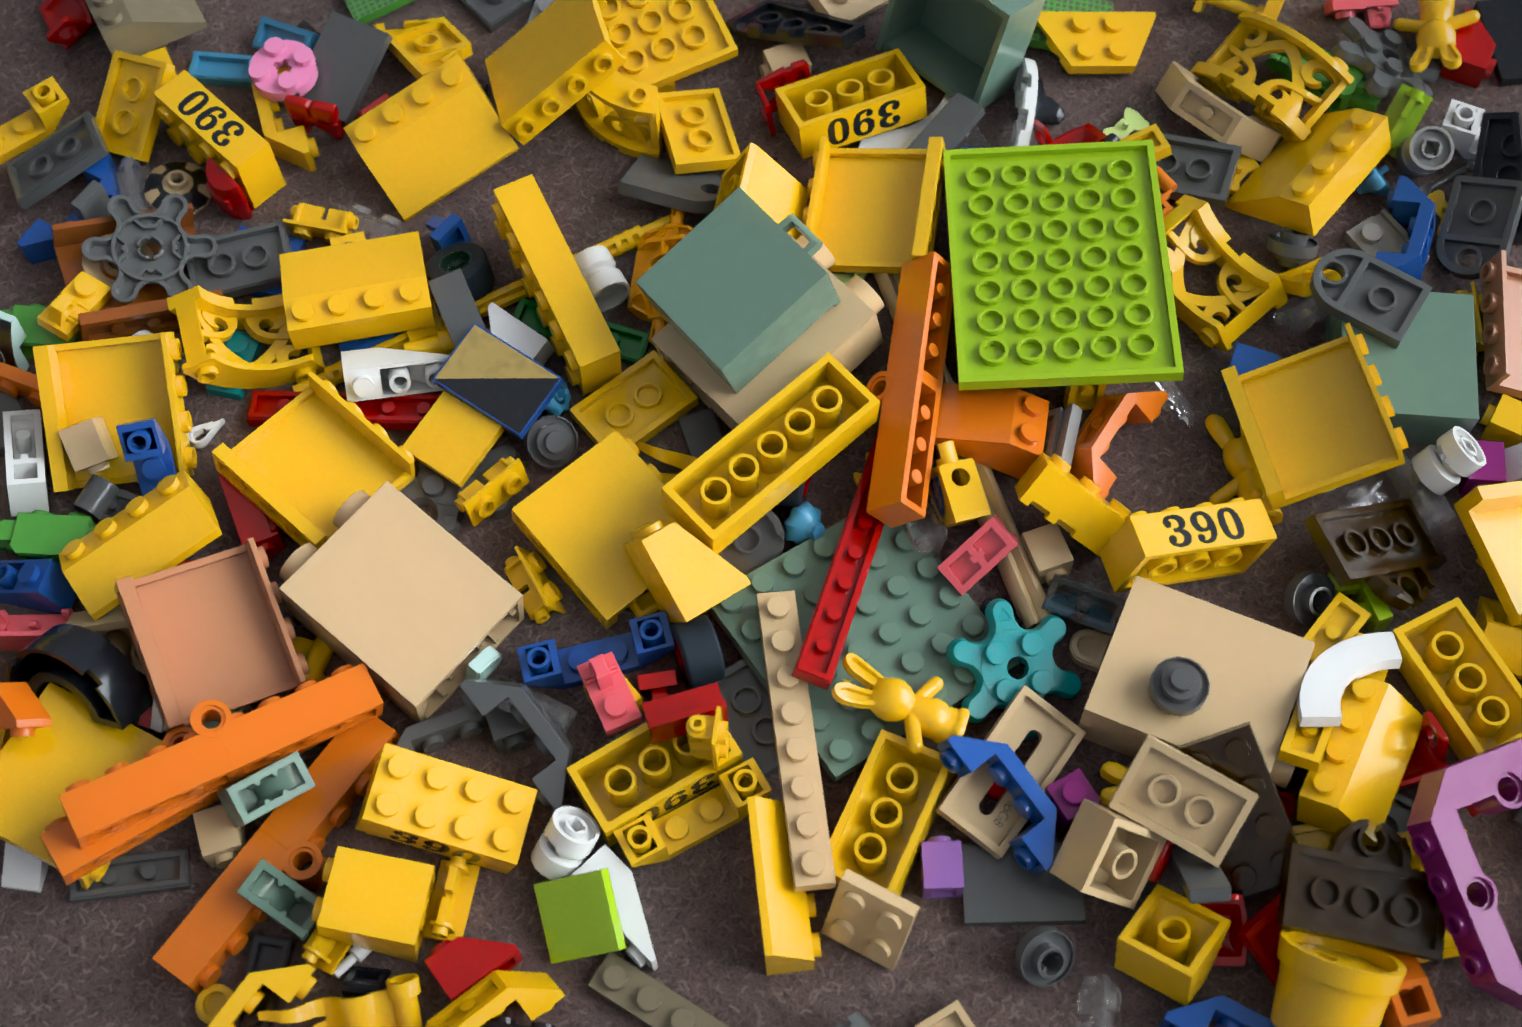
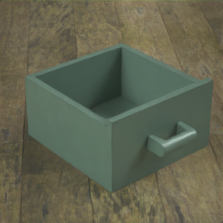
M889 0L875 49L878 51L884 49L888 52L899 48L916 73L953 98L959 92L985 108L1012 89L1045 0Z
M740 187L636 281L653 308L736 393L742 390L833 305L836 307L841 302L828 273L812 258L820 250L823 242L794 214H789L777 224ZM795 227L809 243L802 248L787 232Z
M1430 292L1397 349L1351 326L1355 335L1362 333L1369 350V354L1364 356L1368 366L1375 364L1382 381V385L1377 386L1380 397L1388 395L1395 412V416L1391 417L1390 421L1393 428L1401 426L1408 444L1426 446L1433 444L1437 446L1436 440L1454 426H1459L1468 433L1472 431L1479 420L1473 295ZM1329 313L1324 320L1326 343L1347 335L1344 326L1347 323Z

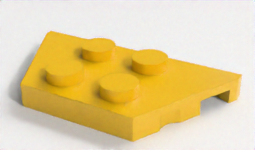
M1041 11L1035 27H1039L1047 37L1046 45L1052 53L1059 57L1061 65L1068 74H1133L1156 18V12Z
M445 17L404 21V28L386 30L384 23L374 24V28L390 34L392 40L388 49L417 80L457 54L463 60L473 55L471 42Z

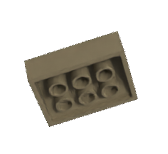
M85 0L112 57L114 49L142 55L208 28L195 0Z

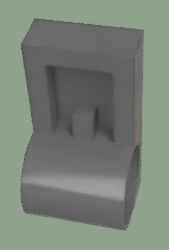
M93 474L72 506L78 512L90 516L94 522L99 523L101 520L108 517L112 518L124 510L127 504L139 495L121 490L110 481Z

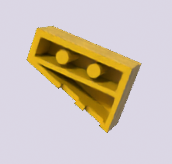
M1042 452L1014 486L1019 501L1027 506L1031 503L1045 514V519L1052 524L1057 523L1070 533L1072 538L1100 557L1099 552L1108 543L1110 536L1116 533L1122 526L1125 518L1131 511L1114 498L1109 503L1098 495L1101 488L1086 476H1083L1081 480L1077 479L1068 472L1072 466L1054 453L1050 458Z

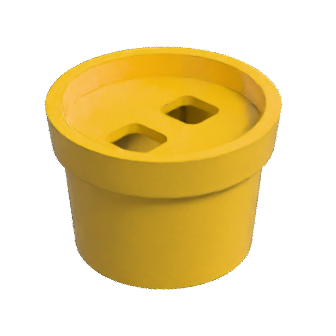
M1282 928L1277 949V957L1281 962L1270 1020L1276 1027H1380L1390 997L1398 994L1407 968L1399 959L1381 949Z

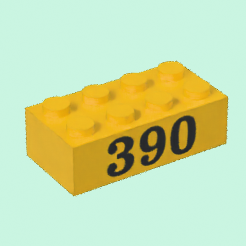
M899 48L775 89L779 121L802 159L812 157L814 150L819 149L821 136L827 137L830 148H839L927 118L925 84Z
M183 70L153 93L159 105L156 111L169 126L166 131L172 141L178 146L184 144L189 155L199 165L201 163L207 164V159L211 158L240 186L247 202L255 209L286 185L270 144L186 70Z
M1235 498L1223 504L1212 505L1211 502H1204L1193 508L1180 509L1177 506H1173L1156 513L1147 514L1146 511L1134 512L1128 515L1117 532L1110 536V540L1099 552L1113 591L1117 593L1130 591L1136 575L1161 585H1170L1244 573L1278 537L1261 498L1252 500Z
M647 722L567 767L566 770L572 786L588 813L596 820L600 827V833L610 847L618 842L613 831L649 813L654 821L719 783L718 775L743 763V754L728 731V735H730L727 759L720 758L719 771H714L713 760L698 759L692 756L689 750V738L687 735L653 744Z
M385 743L377 755L355 829L447 857L460 856L465 858L468 863L508 874L518 863L537 789Z

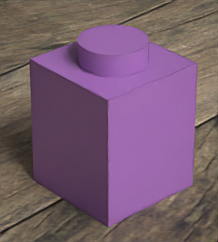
M933 836L928 838V842H921L919 856L922 899L962 898L965 885L961 840L951 841L949 836Z

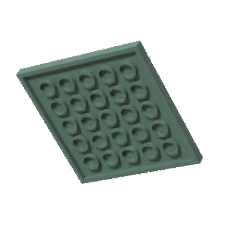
M846 518L825 529L823 536L817 540L810 538L746 575L751 582L750 585L708 609L767 692L768 687L756 603L757 593L795 590L803 643ZM911 522L893 528L884 524L831 685L828 690L808 683L819 763L834 783L866 763L881 729L906 738L903 720L897 722L883 721L877 718L870 709L842 705L833 699L831 690L837 683L844 682L843 679L851 680V684L867 689L844 669L842 660L848 653L856 654L884 677L899 678L906 681L914 693L930 678L934 676L940 677L944 685L933 698L941 699L953 708L961 705L963 700L975 688L973 673L967 668L951 664L946 655V648L952 640L957 638H965L975 643L981 642L988 635V621L967 592L961 595L939 571L937 567L942 561ZM1013 657L1008 661L1007 671L1009 674L1020 667L1021 661L1018 658Z

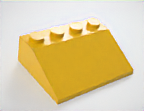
M459 54L344 127L359 155L404 221L418 215L519 150L511 134L501 126L498 113L469 66Z
M1359 108L1322 114L1310 128L1311 133L1303 142L1285 141L1283 139L1259 165V168L1240 186L1239 190L1231 196L1226 203V207L1230 210L1314 237L1392 148L1388 117Z
M419 231L279 254L287 330L294 350L436 326Z

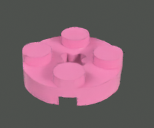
M272 37L265 41L264 47L260 48L252 57L248 69L251 81L258 93L266 99L277 102H284L287 94L295 95L299 93L300 97L305 95L313 88L318 78V69L313 51L300 42L282 40L279 37ZM282 67H289L290 69L289 72L283 71L281 74H278L277 70Z

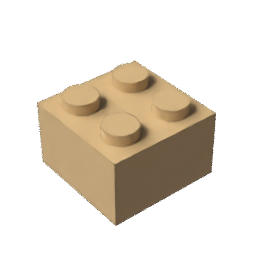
M1083 799L1049 872L1082 893L1134 910L1167 839L1114 809Z

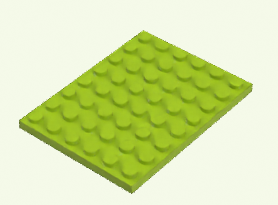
M1153 139L943 150L959 391L1183 380L1184 368Z

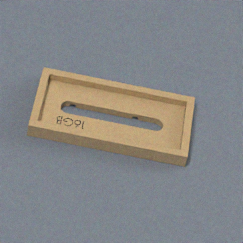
M1024 685L1019 688L984 740L1008 744L1013 752H1015L1029 731L1036 732L1039 736V742L1030 754L1029 759L1024 763V766L1045 792V788L1054 782L1086 732ZM984 762L973 772L961 778L958 776L934 811L993 857L1000 859L1010 847L1009 842L1018 835L1028 819L1023 818L1016 811L1012 804L1013 797L1007 789L989 815H984L980 812L979 804L994 783V780L988 773L989 766Z

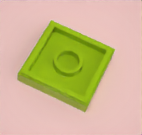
M608 868L533 884L551 964L620 951L626 948Z

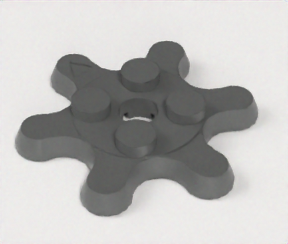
M1350 17L1342 22L1340 29L1352 42L1346 40L1339 41L1331 48L1332 56L1339 57L1346 64L1360 68L1365 73L1367 79L1364 87L1371 95L1377 98H1385L1389 89L1399 90L1403 83L1410 87H1415L1432 97V90L1422 80L1432 83L1436 82L1439 78L1441 67L1437 62L1431 60L1429 66L1423 72L1412 73L1409 69V61L1415 52H1412L1406 46V32L1396 31L1394 27L1385 30L1383 34L1377 33L1357 17Z
M175 193L167 195L162 200L160 207L154 212L149 213L138 210L128 196H113L107 203V210L116 221L115 231L107 237H90L83 242L81 248L82 254L87 260L95 263L110 262L118 268L119 275L112 284L111 294L116 301L128 304L137 298L140 289L146 285H160L166 290L169 297L193 288L191 281L184 274L185 264L191 260L211 258L217 252L218 245L214 237L209 234L191 235L183 230L181 220L187 213L188 202L185 197ZM148 243L156 244L160 248L159 253L152 256L151 259L140 252L142 246Z
M503 445L497 449L490 450L462 489L415 459L414 465L418 469V475L400 492L417 506L427 505L432 507L436 512V522L453 537H456L461 530L462 518L466 514V511L461 512L454 504V501L458 498L457 493L464 490L476 479L483 485L487 484L488 482L484 479L483 473L502 457L506 459L511 456L515 460L517 458L521 459L520 453L510 445ZM508 499L489 517L502 519L508 516L512 510L511 500Z

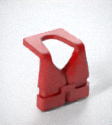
M804 59L790 63V66L787 68L783 66L755 83L757 95L763 106L761 114L772 137L776 136L771 114L778 111L776 95L768 102L763 90L775 91L776 88L811 77L809 65Z
M288 94L285 96L284 104L286 110L290 113L289 116L296 127L304 125L306 133H309L313 126L316 125V127L329 134L333 139H343L346 132L344 127L347 125L341 123L340 118H338L339 111L335 104L318 100L311 102L307 98Z

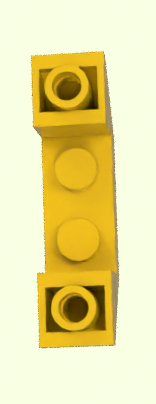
M282 67L277 71L278 74H281L283 71L289 72L290 69L289 67ZM252 82L251 86L265 140L270 144L274 156L310 172L316 171L314 158L320 157L315 137L308 138L304 125L285 130L282 118L276 119L275 116L276 112H280L279 103L261 96Z
M53 76L23 92L32 109L0 126V165L32 148L55 132L70 101Z
M752 757L718 775L720 786L653 821L649 813L613 831L631 867L668 861L742 821L748 815L747 797L767 798L772 793L770 785L754 758Z
M310 963L249 973L208 1027H236L233 1024L242 1012L245 1011L250 1015L264 998L265 994L260 991L263 985L267 986L288 1003L292 1002L296 996L303 1000L317 982V979L312 976L317 967Z
M493 970L428 1020L425 1027H481L491 1018L500 1015L514 1000L530 1020L533 1021L540 1015L550 1011L555 1003L565 995L547 973Z

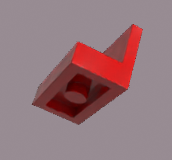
M718 682L642 703L653 744L687 735L686 723L691 716H715L717 706H721L722 721H728L727 704L725 699H722Z

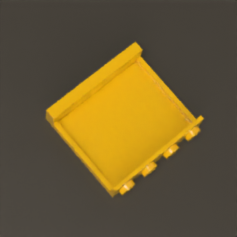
M555 0L485 59L501 126L521 144L525 145L627 62L626 58L611 43L601 10L608 5L606 0Z
M821 136L819 149H815L813 152V168L815 173L814 178H810L808 181V197L810 202L809 207H805L803 210V224L823 242L833 255L835 263L828 268L830 272L901 274L902 264L934 251L944 184L943 150H946L943 137L929 136L927 149L830 148L827 137Z
M1350 322L1344 324L1347 335L1241 375H1238L1235 365L1221 370L1273 510L1405 464L1402 450L1409 448L1401 426L1393 428L1390 418L1395 416L1391 401L1388 395L1380 397L1377 386L1382 385L1380 375L1375 364L1367 365L1364 358L1365 355L1369 354L1367 344L1362 333L1354 334Z
M174 332L33 347L54 492L84 488L92 476L89 475L87 469L79 472L74 471L58 431L96 417H103L119 457L108 461L111 468L95 473V475L113 484L138 482L133 461H125L116 426L151 418L156 419L170 443L177 473L184 469L189 476L193 475V468H197V453L194 447H190L188 432H192V418L190 412L185 411L183 396H187V382L185 376L180 375L178 360H182V346L179 338L175 339Z
M311 371L308 374L309 387L235 447L230 449L222 443L212 451L216 470L300 546L311 543L319 549L339 529L333 524L334 517L342 504L357 491L364 490L372 496L386 481L401 491L415 479V459L406 447L402 445L398 447L394 444L382 426L377 423H370L354 402H346L339 396L337 389L329 380H321Z
M617 430L512 508V521L606 630L618 621L620 613L649 591L623 545L633 539L630 532L648 522L653 523L657 520H660L662 524L677 523L662 508L661 488L664 484L662 483L663 477L653 464L649 463L646 465L638 456L640 451L636 444L627 436L623 438Z
M1522 481L1477 486L1456 502L1454 507L1512 627L1522 625Z
M49 682L38 700L51 717L52 726L35 728V736L10 737L0 751V839L56 868L44 848L39 835L46 832L45 828L51 822L66 816L58 795L65 793V789L74 782L83 779L93 781L104 776L108 768L118 763L128 762V764H132L143 759L146 752L161 746L163 741L132 724L120 730L95 723L88 709L76 695ZM110 862L78 879L81 887L88 890L93 881L99 882L107 872Z

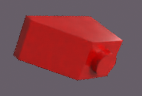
M1466 8L1465 12L1471 11L1473 9ZM1480 19L1474 24L1457 29L1455 47L1462 56V64L1455 70H1450L1443 66L1440 77L1478 89L1483 77L1490 79L1497 62L1496 59L1491 58L1496 44Z
M458 936L452 941L447 939L437 944L430 951V957L424 960V962L453 1002L493 970L509 971L524 959L515 944Z

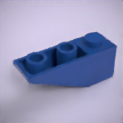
M53 559L0 560V603L47 613L61 612L63 608H72L77 594L64 576L59 563Z

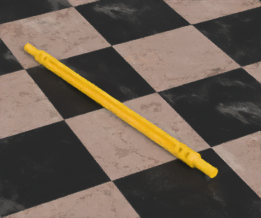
M671 214L642 227L636 225L594 246L606 247L613 258L625 254V252L638 247L639 240L646 231L662 228L664 224H669ZM521 278L488 293L475 303L481 318L489 315L488 306L491 302L503 309L520 301L521 298H527L528 295ZM440 315L439 318L441 321L442 328L446 329L447 327L445 325L442 315ZM407 331L371 348L404 350L403 343L409 342ZM342 360L323 368L324 372L317 375L321 380H329L334 386L344 382ZM307 379L292 386L293 391L303 392L309 387V381Z

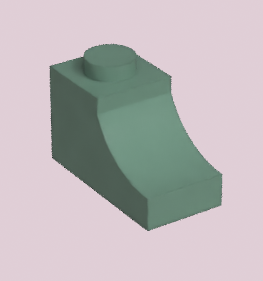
M298 751L221 790L217 795L234 827L237 828L310 790L316 785Z
M262 858L237 890V893L264 912L274 922L306 943L317 925V922L312 921L313 908L317 897Z

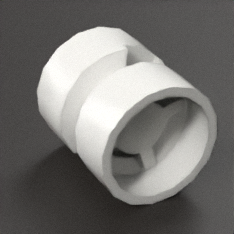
M589 247L574 257L601 312L620 305L628 297L631 288L620 269L615 268L616 262L606 247Z
M1454 426L1436 440L1437 446L1430 444L1412 457V465L1419 479L1427 488L1438 495L1445 494L1459 484L1461 476L1469 477L1486 464V457L1477 441L1459 426Z
M562 806L556 809L531 853V861L535 869L550 880L571 876L584 864L587 856L600 836L599 825L589 813L580 808Z

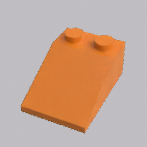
M942 383L935 445L954 441L957 455L973 458L977 463L1021 479L1044 450L1050 401L1018 388L959 391L958 384Z

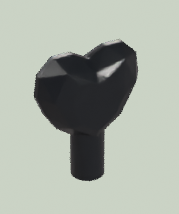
M1038 78L1034 120L1037 119L1041 123L1050 125L1059 124L1064 119V110L1054 99L1045 95L1042 79Z

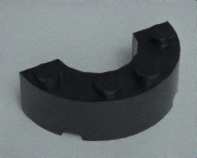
M73 624L53 626L17 652L15 659L8 664L7 682H27L37 698H39L49 682L61 688L65 687L80 699L95 723L123 730L153 706V697L145 674L137 670L128 658L111 644L109 638L100 631L93 632Z

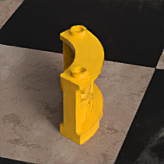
M1241 12L1238 16L1241 22L1206 62H1197L1190 72L1201 79L1200 84L1213 94L1225 97L1238 104L1243 99L1254 105L1256 108L1253 110V113L1282 132L1281 137L1285 141L1303 142L1311 133L1310 128L1346 86L1354 81V78L1348 72L1349 67L1339 57L1330 56L1304 35L1277 20L1269 18L1263 12ZM1271 53H1286L1292 69V82L1285 79H1272L1259 86L1256 85V68L1252 59ZM1241 64L1245 65L1248 69V72L1242 76L1237 74L1243 71ZM1316 73H1321L1331 82L1330 87L1320 98L1305 89V86L1313 90L1322 88L1321 81L1313 78ZM1274 90H1282L1283 96L1280 99H1276L1271 94ZM1304 100L1312 105V108L1300 120L1298 117Z
M614 71L575 103V107L584 120L586 127L602 142L606 141L618 148L619 152L639 158L641 154L660 159L663 133L661 130L657 86L633 81Z
M1185 194L1175 202L1177 207L1164 217L1166 240L1174 248L1173 252L1172 249L1167 247L1176 316L1198 334L1206 346L1210 348L1215 346L1228 352L1233 348L1231 343L1271 308L1280 309L1289 300L1277 273L1263 267L1245 252L1239 256L1226 243L1231 238L1218 222L1209 203ZM1185 221L1186 224L1178 237L1172 230ZM1197 243L1202 246L1206 254L1200 255L1195 253ZM1185 259L1196 265H1209L1215 262L1221 268L1217 277V288L1221 296H1202L1186 292L1184 284ZM1232 278L1239 285H1232L1229 289L1226 279ZM1256 298L1247 307L1243 304L1244 302ZM1228 307H1231L1238 315L1225 326L1220 321L1212 318L1213 316H1221L1226 321L1230 315Z
M197 285L167 298L169 311L178 318L187 363L182 364V371L200 383L235 389H264L293 382L300 383L308 379V374L311 371L315 375L324 372L323 368L326 366L324 365L320 346L307 348L308 355L289 360L288 357L290 356L298 357L302 349L294 350L293 345H286L292 344L287 330L282 294L252 298L251 304H234L233 298L211 293ZM271 327L268 332L261 330L263 328ZM235 330H246L254 340L272 345L261 357L249 363L228 349L224 342L231 339Z

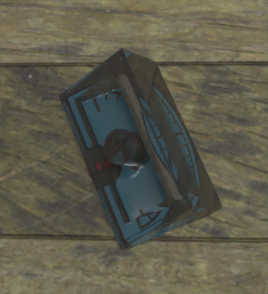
M1054 574L1041 609L1113 636L1126 600Z

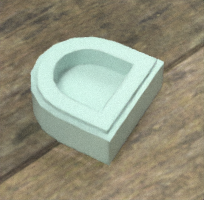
M492 646L486 647L467 665L465 680L470 678L486 680L501 662V653Z

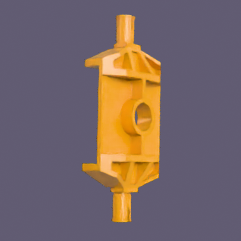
M671 208L669 224H664L662 228L646 231L639 240L627 309L633 316L652 323L648 339L652 344L651 339L668 322L653 308L636 281L693 229L689 225H683L686 212Z

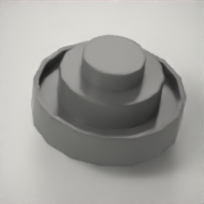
M1282 227L1281 231L1268 234L1265 247L1272 252L1273 257L1278 259L1277 263L1279 265L1295 268L1299 263H1305L1307 259H1313L1317 256L1319 242L1307 234Z
M556 415L540 416L524 437L525 451L530 459L539 466L548 468L562 467L570 462L577 452L579 443L577 431L572 423L564 417Z
M1304 571L1297 574L1289 582L1285 591L1284 605L1286 614L1291 621L1300 626H1313L1336 596L1335 586L1331 579L1323 573Z
M1178 656L1167 658L1156 666L1150 677L1149 692L1151 699L1160 710L1169 715L1180 717L1191 715L1201 709L1209 695L1210 682L1207 673L1198 663L1189 658Z
M1050 925L1038 926L1028 931L1020 939L1015 950L1014 961L1017 971L1030 984L1038 987H1050L1061 982L1069 974L1074 964L1075 949L1072 941L1060 929Z

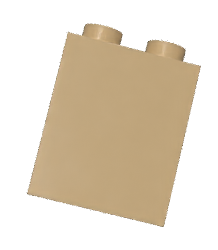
M787 232V234L802 248H804L809 243V241L803 235H801L797 240H795ZM824 244L812 258L828 273L841 302L836 307L833 305L738 393L709 366L669 323L651 339L660 357L703 403L713 409V412L731 430L828 352L851 373L884 342L876 315L884 308L882 299L861 277L855 275L846 284H843L832 274L828 268L835 263V259Z
M386 481L372 496L364 490H360L351 495L342 504L333 520V524L339 529L319 549L311 543H306L290 555L280 570L279 576L285 583L279 590L292 616L326 643L348 664H352L354 667L364 663L376 688L412 720L419 723L430 719L460 687L459 685L465 681L467 665L488 646L496 649L525 618L523 595L391 483Z
M1136 575L1078 726L1086 732L1083 739L1134 758L1147 734L1174 748L1250 721L1275 785L1285 789L1291 779L1295 765L1277 760L1290 715L1295 710L1301 683L1307 672L1306 669L1316 642ZM1177 656L1189 658L1198 663L1207 673L1210 682L1209 695L1201 709L1191 715L1182 717L1169 715L1160 710L1152 701L1149 692L1150 677L1156 666L1167 658Z

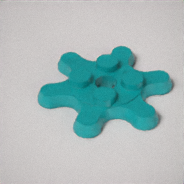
M994 599L986 606L985 617L989 624V632L984 640L975 643L965 638H957L952 640L946 648V655L950 663L969 669L975 677V688L963 700L961 708L969 709L970 716L968 721L971 723L984 721L994 709H1005L1019 688L1024 685L1041 698L1053 694L1063 699H1070L1075 697L1081 689V681L1078 675L1072 671L1059 668L1053 660V648L1066 634L1064 621L1059 616L1048 615L1042 618L1035 628L1024 629L1016 623L1013 608L1004 599ZM1013 657L1018 658L1026 666L1023 675L1019 679L1012 678L1007 671L1008 661ZM1029 731L1025 739H1033L1038 734L1034 731Z

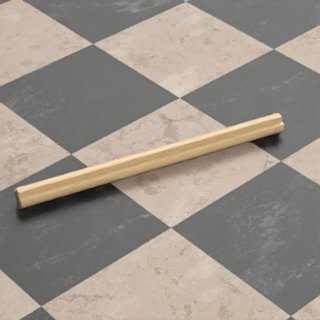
M873 273L894 322L900 274ZM945 363L943 383H954ZM957 455L958 460L967 459L965 457ZM975 462L991 512L990 515L977 520L980 527H982L990 518L999 515L1005 522V528L1011 534H1015L1018 537V546L997 564V567L1017 615L1023 623V628H1035L1042 618L1054 615V613L1042 608L1047 597L1021 541L1020 534L991 468Z

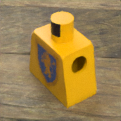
M954 441L934 445V457L937 466L931 469L928 494L936 530L969 523L990 515V508L973 458L958 460Z

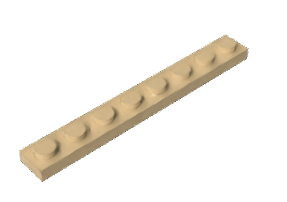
M795 590L757 593L756 603L794 892L835 888L836 879L808 683L791 676L802 646Z

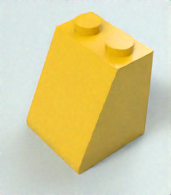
M750 143L722 174L714 209L740 187L776 223L779 224L789 214H794L803 223V210L805 207H809L807 205L808 189L759 146ZM795 227L788 231L795 240L802 235Z
M660 520L653 523L648 522L630 532L633 539L623 544L660 611H666L669 623L688 622L751 584L746 575L675 522L662 524Z
M337 846L335 858L328 857L325 863L322 881L328 882L324 898L317 897L313 908L312 921L317 922L316 926L319 935L402 960L417 962L435 887L434 865Z

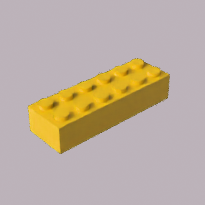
M533 174L493 189L495 204L491 205V209L496 219L494 221L496 231L501 241L507 240L510 248L508 250L510 260L515 269H521L524 276L522 283L528 297H535L538 305L536 308L537 315L543 327L549 326L552 337H550L552 346L558 357L562 355L567 364L564 368L571 385H578L583 396L596 391L622 373L620 349Z
M828 352L661 488L662 508L683 529L716 554H719L876 423L880 401Z

